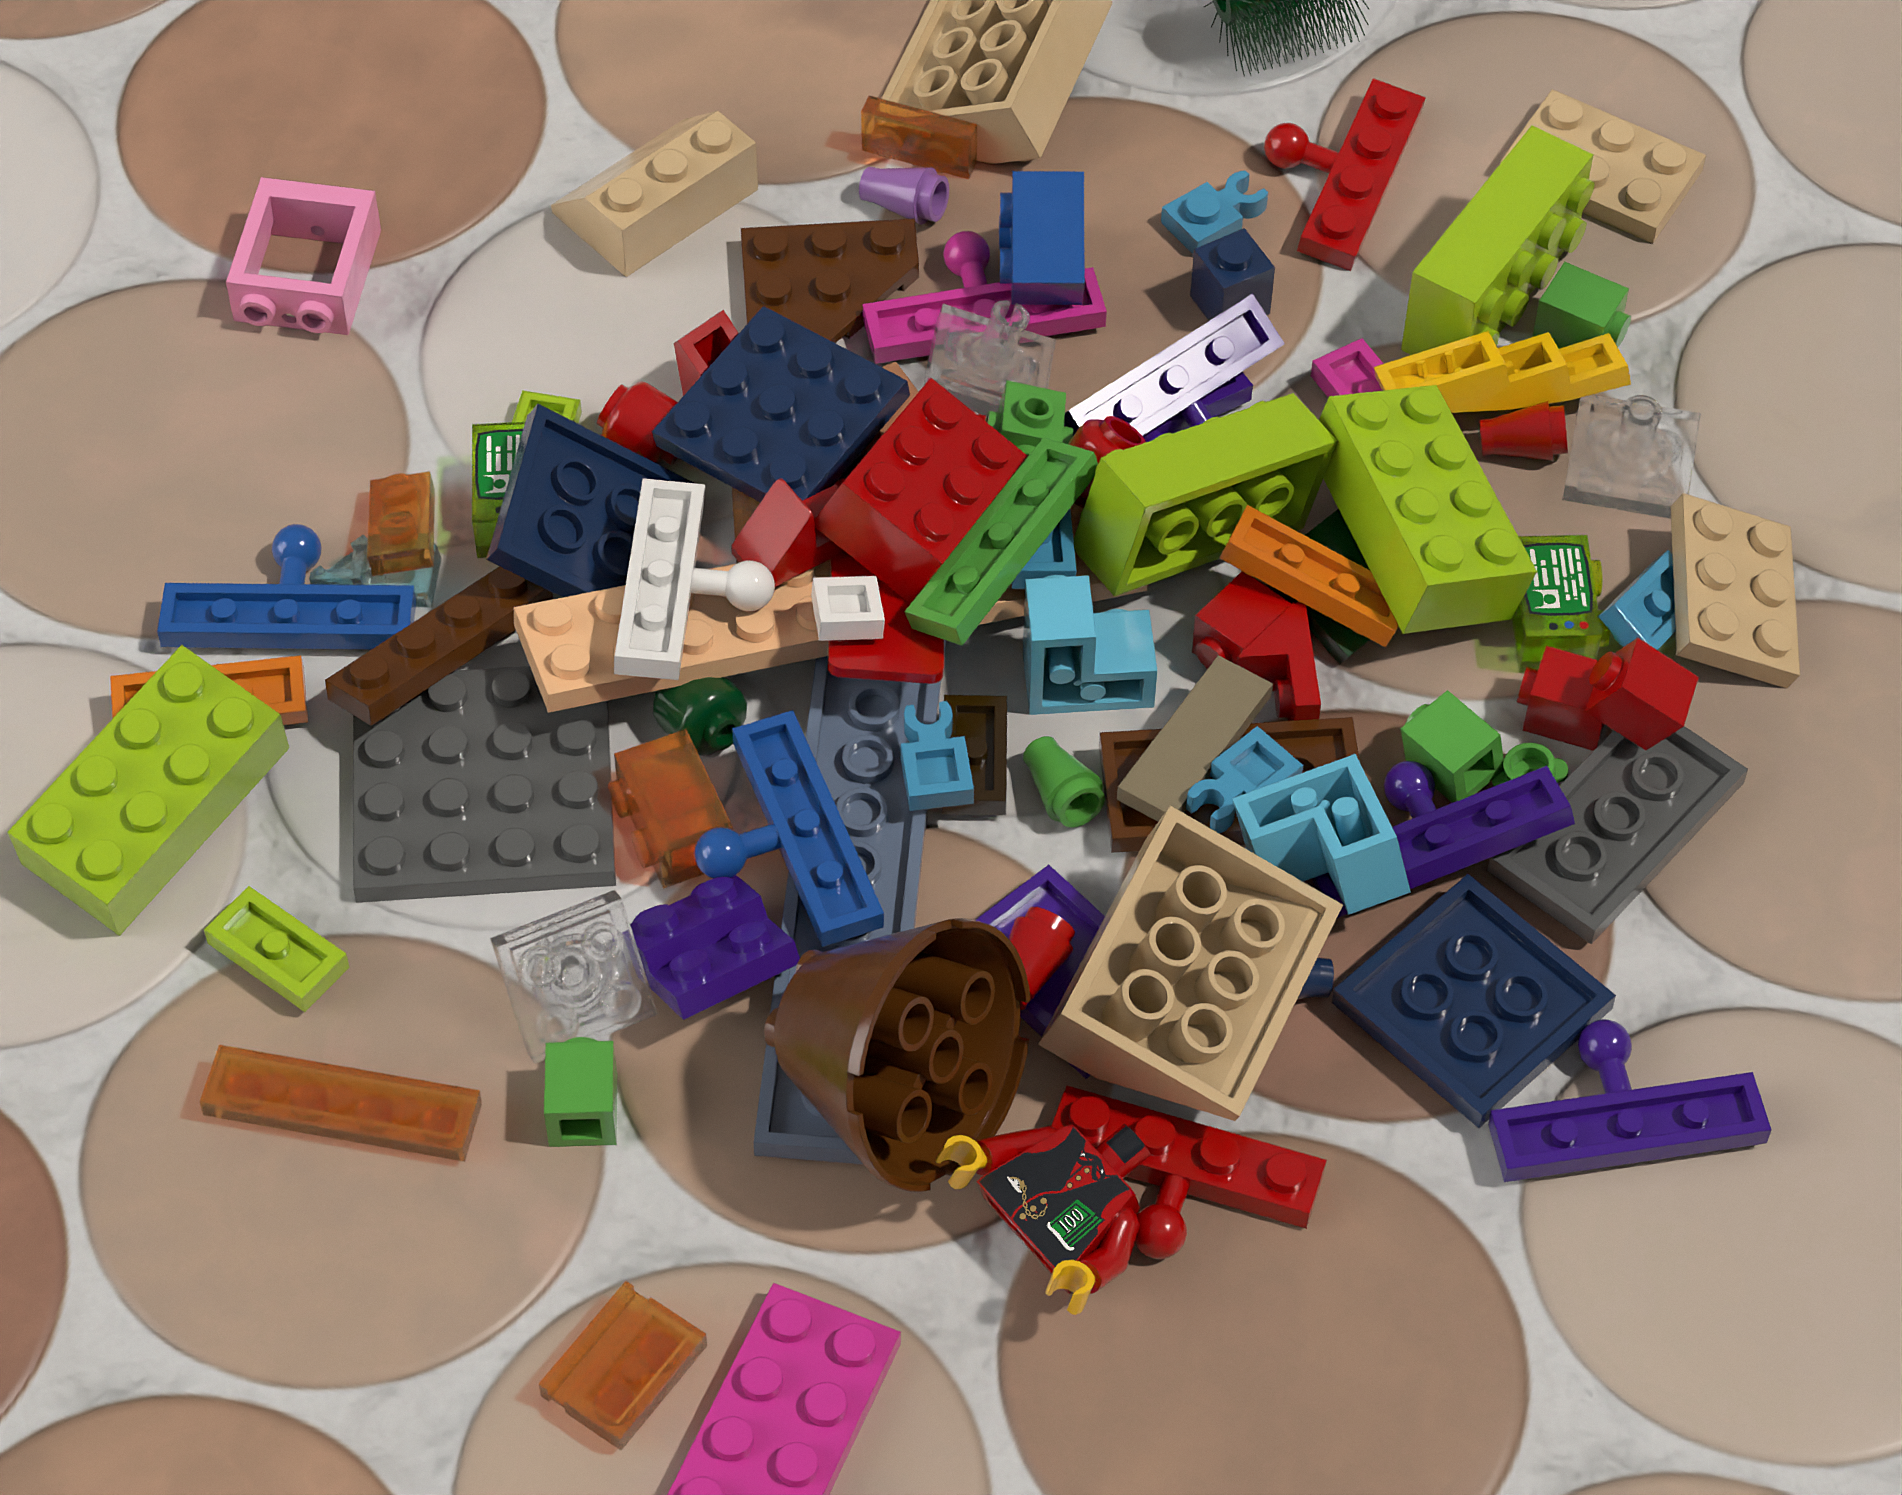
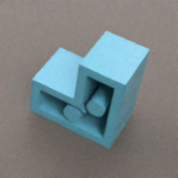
M1050 575L1045 578L1025 579L1023 662L1029 715L1153 708L1155 706L1157 664L1149 610L1127 611L1124 609H1111L1105 612L1093 613L1089 575L1070 577Z
M1356 754L1232 798L1246 849L1301 881L1329 873L1348 915L1411 892L1397 836Z

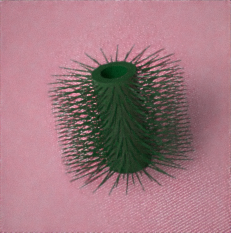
M1213 0L1204 6L1206 7L1214 3L1217 11L1211 28L1217 15L1221 18L1219 43L1221 42L1223 22L1226 24L1227 56H1229V26L1236 71L1235 42L1244 76L1243 55L1249 73L1250 69L1252 71L1250 59L1255 71L1257 68L1258 74L1257 64H1259V58L1264 69L1256 41L1260 45L1265 65L1264 71L1266 70L1264 55L1267 61L1269 58L1272 67L1273 53L1277 64L1279 62L1281 67L1279 61L1281 52L1285 63H1288L1285 49L1288 50L1289 55H1292L1294 61V44L1300 57L1301 45L1304 46L1305 51L1306 48L1299 26L1303 30L1307 57H1309L1308 42L1311 48L1314 49L1316 56L1314 35L1323 53L1322 36L1326 40L1329 50L1331 49L1329 33L1338 49L1336 29L1342 43L1344 42V46H1346L1343 38L1344 30L1347 32L1352 43L1349 23L1359 41L1351 12L1358 21L1365 36L1351 0L1349 1L1352 9L1347 0H1332V2L1331 0H1325V3L1324 0ZM1354 0L1355 3H1356V5H1357V7H1358V9L1360 10V12H1361V14H1362L1364 20L1366 21V19H1365V17H1364V15H1363V13H1362V11H1361V9H1360V7H1359V5H1358V2H1357L1356 0ZM1344 1H1345L1346 4H1347V7H1348V10H1349V14H1350V17H1351L1353 26H1352L1351 21H1350V19H1349V17H1348V15H1347ZM1335 2H1336V4H1337V7H1338V10H1339V13H1340V17H1339V15H1338V13H1337V10H1336V7H1335ZM1323 9L1325 10V13H1326L1327 23H1326L1325 18H1324ZM1341 9H1342V11L1345 13L1346 21H1347V25H1348V29H1349V33H1348V30H1347L1345 21H1344V19H1343V16H1342V13H1341ZM1314 10L1319 21V26L1315 20ZM1335 14H1336V17H1337V21H1338V25H1339V28H1340V32H1339L1338 27H1337V25H1336ZM1301 15H1302V17H1303V19H1304V22H1305L1306 32H1305L1304 27H1303V22H1302ZM1306 16H1307V18H1308V21H1309L1311 27L1309 26L1308 22L1306 21ZM1293 19H1294V22H1295V24H1296V27H1297V30H1298V34H1297V32H1296V30H1295V28H1294ZM1321 19L1323 20L1325 25L1328 42L1321 24ZM1330 20H1331V22L1333 23V26H1334L1335 36H1334V33H1333V30H1332V26H1331ZM1314 23L1316 26L1320 44L1314 31ZM1280 24L1282 25L1284 31V38L1282 36ZM1271 25H1272L1273 31H1274V33H1275L1277 43H1276V41H1275V39H1274V37H1273L1272 30H1271ZM1308 27L1310 28V30H1311V32H1312L1314 45H1313L1312 38H1311V35H1310V32H1309ZM1232 30H1233V34H1234V44H1233ZM1258 31L1260 32L1261 37H1262L1263 47H1262L1261 42H1260V37H1259ZM1293 32H1294V35H1295V39H1296V42H1297V46H1298L1299 52H1298L1297 47H1296V45H1295V42H1294V40H1293ZM1236 34H1237V37H1238V40H1239V43H1240V46H1241L1242 61H1241V56H1240V52H1239V47H1238V43H1237ZM1250 34L1255 45V50L1251 44ZM1278 34L1280 35L1281 40H1282V44H1283V48H1284V52H1285L1286 59H1285V57H1284V54H1283V51H1282V48H1281V45H1280V42H1279V39H1278V36H1277ZM1287 35H1288V37H1289L1290 40H1291V45H1292L1293 54H1292V51H1291V48H1290V44H1289ZM1271 37H1272V41H1273V44H1274V48H1275V51H1276V55H1277L1278 61H1277V59H1276V56H1275L1274 51H1273L1272 46H1271ZM1242 40H1243L1244 45H1245V47H1246V49H1247V54H1248L1250 69H1249V66H1248V63H1247V59H1246V56H1245V53H1244V50H1243ZM1266 44L1268 45V47H1269V49H1270V54H1271L1272 63H1271V60H1270V57H1269V53H1268ZM1250 47H1251V50H1252V54H1253V57H1254V61H1255V64H1256V68H1255V65H1254L1253 60H1252V58H1251V55H1250V53H1249Z

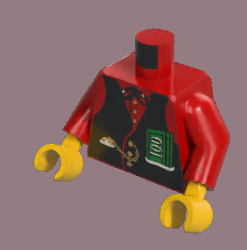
M1073 1124L1066 1125L1061 1129L1045 1126L1009 1132L977 1141L968 1136L956 1135L946 1141L935 1161L936 1163H941L945 1160H952L960 1164L961 1167L957 1168L948 1180L950 1186L954 1189H963L968 1185L975 1173L983 1175L976 1182L986 1202L1051 1274L1045 1291L1046 1294L1051 1296L1057 1289H1064L1068 1294L1074 1293L1067 1308L1069 1313L1073 1315L1080 1314L1090 1294L1099 1291L1127 1269L1140 1227L1137 1217L1140 1206L1136 1194L1123 1179L1151 1154L1141 1139L1126 1124H1123L1096 1148Z

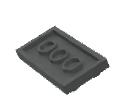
M1685 726L1647 751L1616 731H1613L1560 785L1562 792L1571 805L1575 824L1490 857L1487 871L1585 941L1592 944L1744 784L1748 768Z

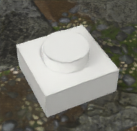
M876 576L813 578L811 598L819 641L883 639L885 618Z

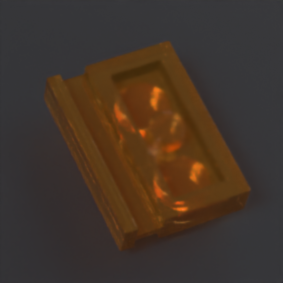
M625 1281L540 1381V1396L548 1402L553 1400L565 1408L566 1414L622 1451L706 1349V1333L653 1298L646 1299L634 1290L632 1284Z

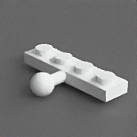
M654 479L642 480L614 656V674L679 680L691 593L726 596L734 607L743 611H756L763 608L769 603L774 594L775 583L771 572L766 566L756 561L747 560L739 562L729 571L695 568L704 507L705 484Z

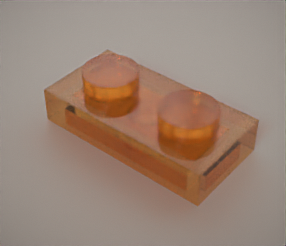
M868 96L861 110L862 151L924 168L932 167L938 173H947L970 179L977 164V124L878 97Z
M430 471L415 474L399 473L386 478L370 480L367 559L372 576L434 567L435 488Z

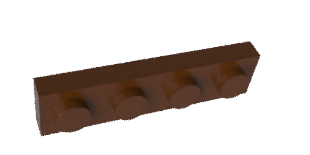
M499 566L325 679L327 698L372 726L515 631L514 607L554 599L553 592Z

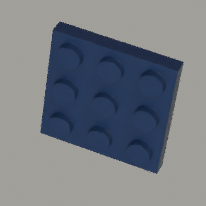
M763 306L655 427L652 434L657 447L760 503L772 485L780 478L803 501L836 483L909 398L910 391L907 380Z
M537 404L527 415L486 560L561 597L624 586L627 580L642 480L694 482Z
M1467 874L1335 987L1332 1004L1476 1127L1480 1128L1489 1120L1491 1110L1502 1109L1579 1039L1581 1032L1587 1025L1601 1020L1613 1009L1616 995L1472 876Z

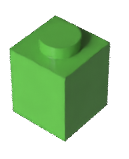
M1564 261L1539 300L1532 337L1549 332L1558 349L1610 333L1615 344L1619 347L1631 322V316L1624 313L1629 288Z
M1448 690L1431 704L1421 705L1414 710L1408 717L1405 725L1400 728L1405 760L1416 761L1426 766L1434 777L1435 789L1452 803L1476 794L1504 771L1501 734Z
M575 1037L565 1042L546 1043L544 1117L549 1147L617 1145V1067L613 1041H597L589 1037Z

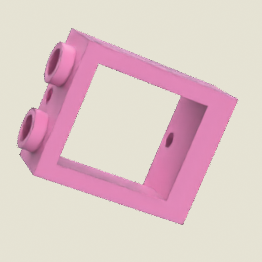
M261 177L226 280L234 321L250 323L256 326L269 325L302 329L313 333L326 332L349 335L381 233L375 191ZM271 235L343 243L332 282L323 283L258 275Z

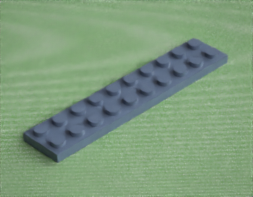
M944 640V653H945L946 640ZM828 656L816 658L806 740L883 909L884 928L822 947L788 871L781 929L795 941L800 958L808 950L815 949L825 952L915 928L928 809L909 811L901 763V743H909L904 734V710L906 705H914L918 721L924 724L937 722L941 681L934 684L841 678L833 676L828 671ZM797 965L775 975L770 1013L779 1007L783 993L796 973ZM766 1043L753 1142L754 1156L863 1164L785 1074L778 1062L775 1048Z

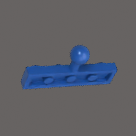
M291 524L282 528L275 535L272 543L274 560L281 567L279 584L165 583L157 633L161 647H180L183 645L187 648L373 649L414 622L416 610L414 585L305 584L306 571L312 569L320 559L322 551L321 542L318 535L311 528L302 524Z
M791 710L732 728L734 747L768 825L741 834L724 827L708 830L699 838L695 847V860L699 869L710 878H731L742 870L746 859L779 849L822 947L884 928L883 909L794 711Z

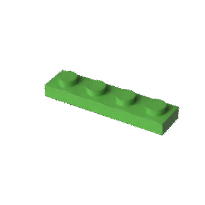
M1043 437L906 609L905 614L911 628L963 645L1095 477L1098 465L1095 453Z

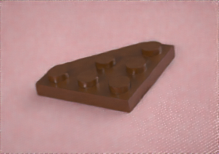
M914 218L741 228L747 324L764 306L837 343L843 336L850 339L864 327L863 304L884 301L898 288L904 291L919 278V257Z

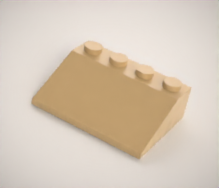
M930 0L867 126L868 129L875 136L989 164L1014 161L1026 162L1041 158L1113 2L1111 0Z
M1169 806L1142 845L1038 1045L1097 1079L1236 1121L1248 1101L1343 904L1176 808Z

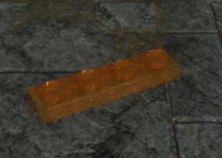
M219 1045L199 1103L204 1116L465 1162L482 1106L480 1090Z

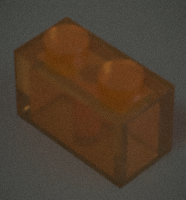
M684 729L614 753L617 780L608 782V788L618 816L621 819L630 816L636 828L635 831L631 832V839L641 866L643 868L653 866L663 889L704 875L695 860V847L699 838L710 829L724 827L733 830V826L687 730Z

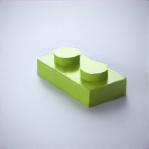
M250 886L204 929L207 944L304 1012L350 968L347 954Z

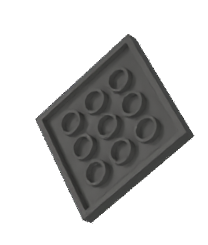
M521 666L453 671L372 726L353 715V890L356 903L616 886L608 701L548 713L531 667Z

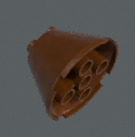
M948 919L825 952L815 949L808 950L799 959L796 973L788 983L779 1007L775 1008L768 1015L764 1027V1038L767 1045L775 1048L778 1062L785 1074L872 1175L881 1182L909 1192L930 1191V1183L944 1175L952 1176L954 1171L961 1167L959 1163L952 1160H945L941 1163H936L935 1161L949 1138L956 1135H964L977 1141L995 1136L1008 1114L1021 1081L1028 1053L1029 1039L1019 1036L1020 1001L1025 1003L1031 1001L1029 984L1023 962L1016 948L1000 930L973 919Z

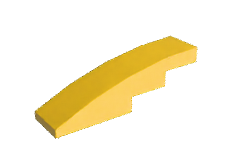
M1489 331L1374 367L1375 376L1382 391L1437 385L1451 413L1525 408L1546 401L1550 404L1574 400L1631 385L1628 364L1610 333L1558 349L1549 332L1497 348Z

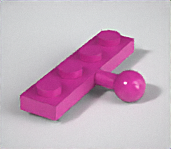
M961 231L950 237L943 253L946 266L953 274L962 278L964 288L863 304V322L875 364L1106 327L1107 310L1093 267L1085 268L1082 305H1011V284H1000V282L987 283L984 270L990 260V249L986 240L978 233L972 231Z

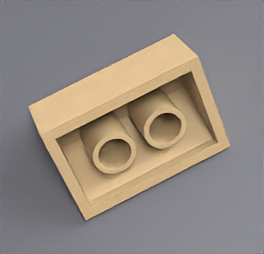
M719 111L683 119L551 205L552 213L619 272L628 277L758 190L756 142Z

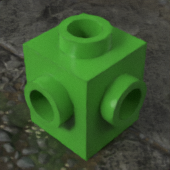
M1009 380L1006 381L997 412L989 410L985 419L989 425L1028 456L1043 437L1068 444L1073 437V428L1064 426L1065 392Z

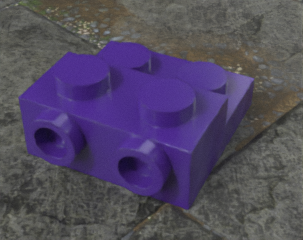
M737 875L731 878L717 877L697 885L689 896L670 905H657L644 910L634 918L632 923L619 929L634 973L683 1020L796 966L800 959L795 941L768 918L761 895Z

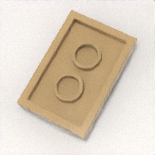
M1552 89L1504 155L1501 162L1531 125L1594 154L1589 180L1593 181L1595 186L1591 198L1582 213L1653 244L1703 171L1706 155Z
M1682 493L1670 506L1677 656L1788 688L1800 676L1791 526Z

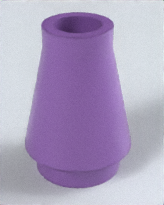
M869 166L861 176L859 196L863 201L875 203L907 219L914 218L915 223L923 225L928 220L937 222L943 216L949 199V182L945 176L938 175L932 167L880 169Z

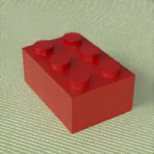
M930 378L814 519L815 528L903 599L911 603L1028 455L933 378Z

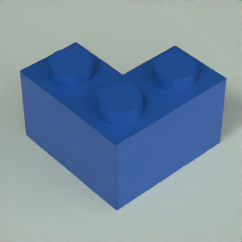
M1013 171L1012 192H1000V284H1011V305L1083 304L1085 284L1084 172Z

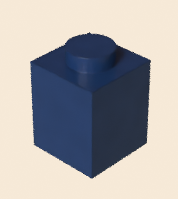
M1243 228L1194 249L1190 297L1209 321L1252 293L1266 315H1269L1275 266L1247 230Z

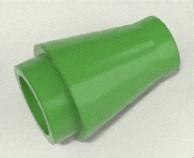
M1043 736L1037 738L1026 747L1023 753V761L1030 769L1046 812L1052 820L1061 822L1067 827H1078L1088 823L1098 815L1105 802V795L1102 792V780L1098 775L1061 748L1053 737Z

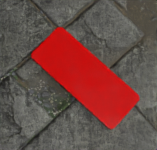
M846 478L837 480L835 484L840 487ZM846 552L831 558V577L875 576ZM877 578L885 618L883 639L829 640L828 671L833 676L841 678L926 684L938 683L942 680L944 672V639L912 629L905 614L906 609L911 603L907 602Z

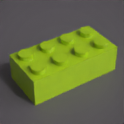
M1531 125L1412 272L1401 345L1402 351L1413 355L1489 331L1497 346L1500 332L1507 324L1513 327L1521 319L1528 305L1529 295L1536 287L1543 290L1548 285L1557 268L1558 259L1563 252L1572 253L1579 245L1587 226V222L1581 219L1582 211L1589 202L1595 183L1589 180L1594 154Z
M1437 385L1329 396L1319 421L1338 440V443L1323 479L1402 633L1511 620L1537 570Z
M1294 393L1268 402H1257L1250 408L1223 417H1212L1202 424L1175 433L1162 434L1152 441L1125 450H1114L1101 457L1096 467L1095 477L1085 507L1080 514V521L1073 539L1074 550L1112 595L1117 596L1220 559L1219 557L1247 505L1296 531L1301 530L1305 526L1338 440Z
M181 645L7 832L21 864L120 936L288 751L290 747L281 715Z

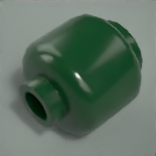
M707 677L692 680L681 686L655 691L653 715L659 727L682 750L694 756L710 755L733 745L732 728L744 724L747 715V702L742 692L727 677Z

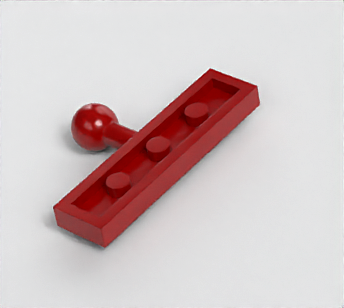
M1373 78L1339 152L1310 142L1304 129L1294 123L1278 124L1268 132L1264 142V150L1272 164L1279 168L1290 169L1302 163L1329 173L1300 237L1297 248L1298 252L1343 269L1352 270L1421 115L1426 97Z
M1068 1085L1065 1088L1051 1125L1056 1129H1061L1066 1125L1073 1124L1096 1148L1118 1128L1126 1124L1145 1144L1151 1155L1126 1177L1161 1186L1155 1204L1145 1207L1137 1214L1140 1227L1135 1245L1144 1255L1154 1259L1169 1258L1183 1247L1187 1236V1227L1180 1213L1187 1194L1307 1229L1327 1161L1326 1159Z

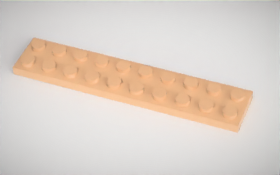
M1075 503L1070 508L1073 539L1080 521V514L1083 510L1082 507ZM1075 552L1076 576L1089 575L1092 602L1147 591L1148 585L1113 596ZM831 559L776 586L769 603L756 611L740 610L734 607L726 596L691 593L679 680L614 674V656L626 585L514 607V626L548 713L677 687L696 679L707 677L721 678L828 656L829 640L819 641L811 598L813 578L831 577ZM735 564L711 568V570L729 571ZM1010 584L979 625L1024 616L1025 589H1012V584Z

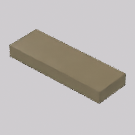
M1218 655L1120 783L1117 791V800L1158 822L1169 806L1184 813L1186 811L1187 794L1190 788L1201 780L1211 778V762L1241 738L1270 699L1273 683Z

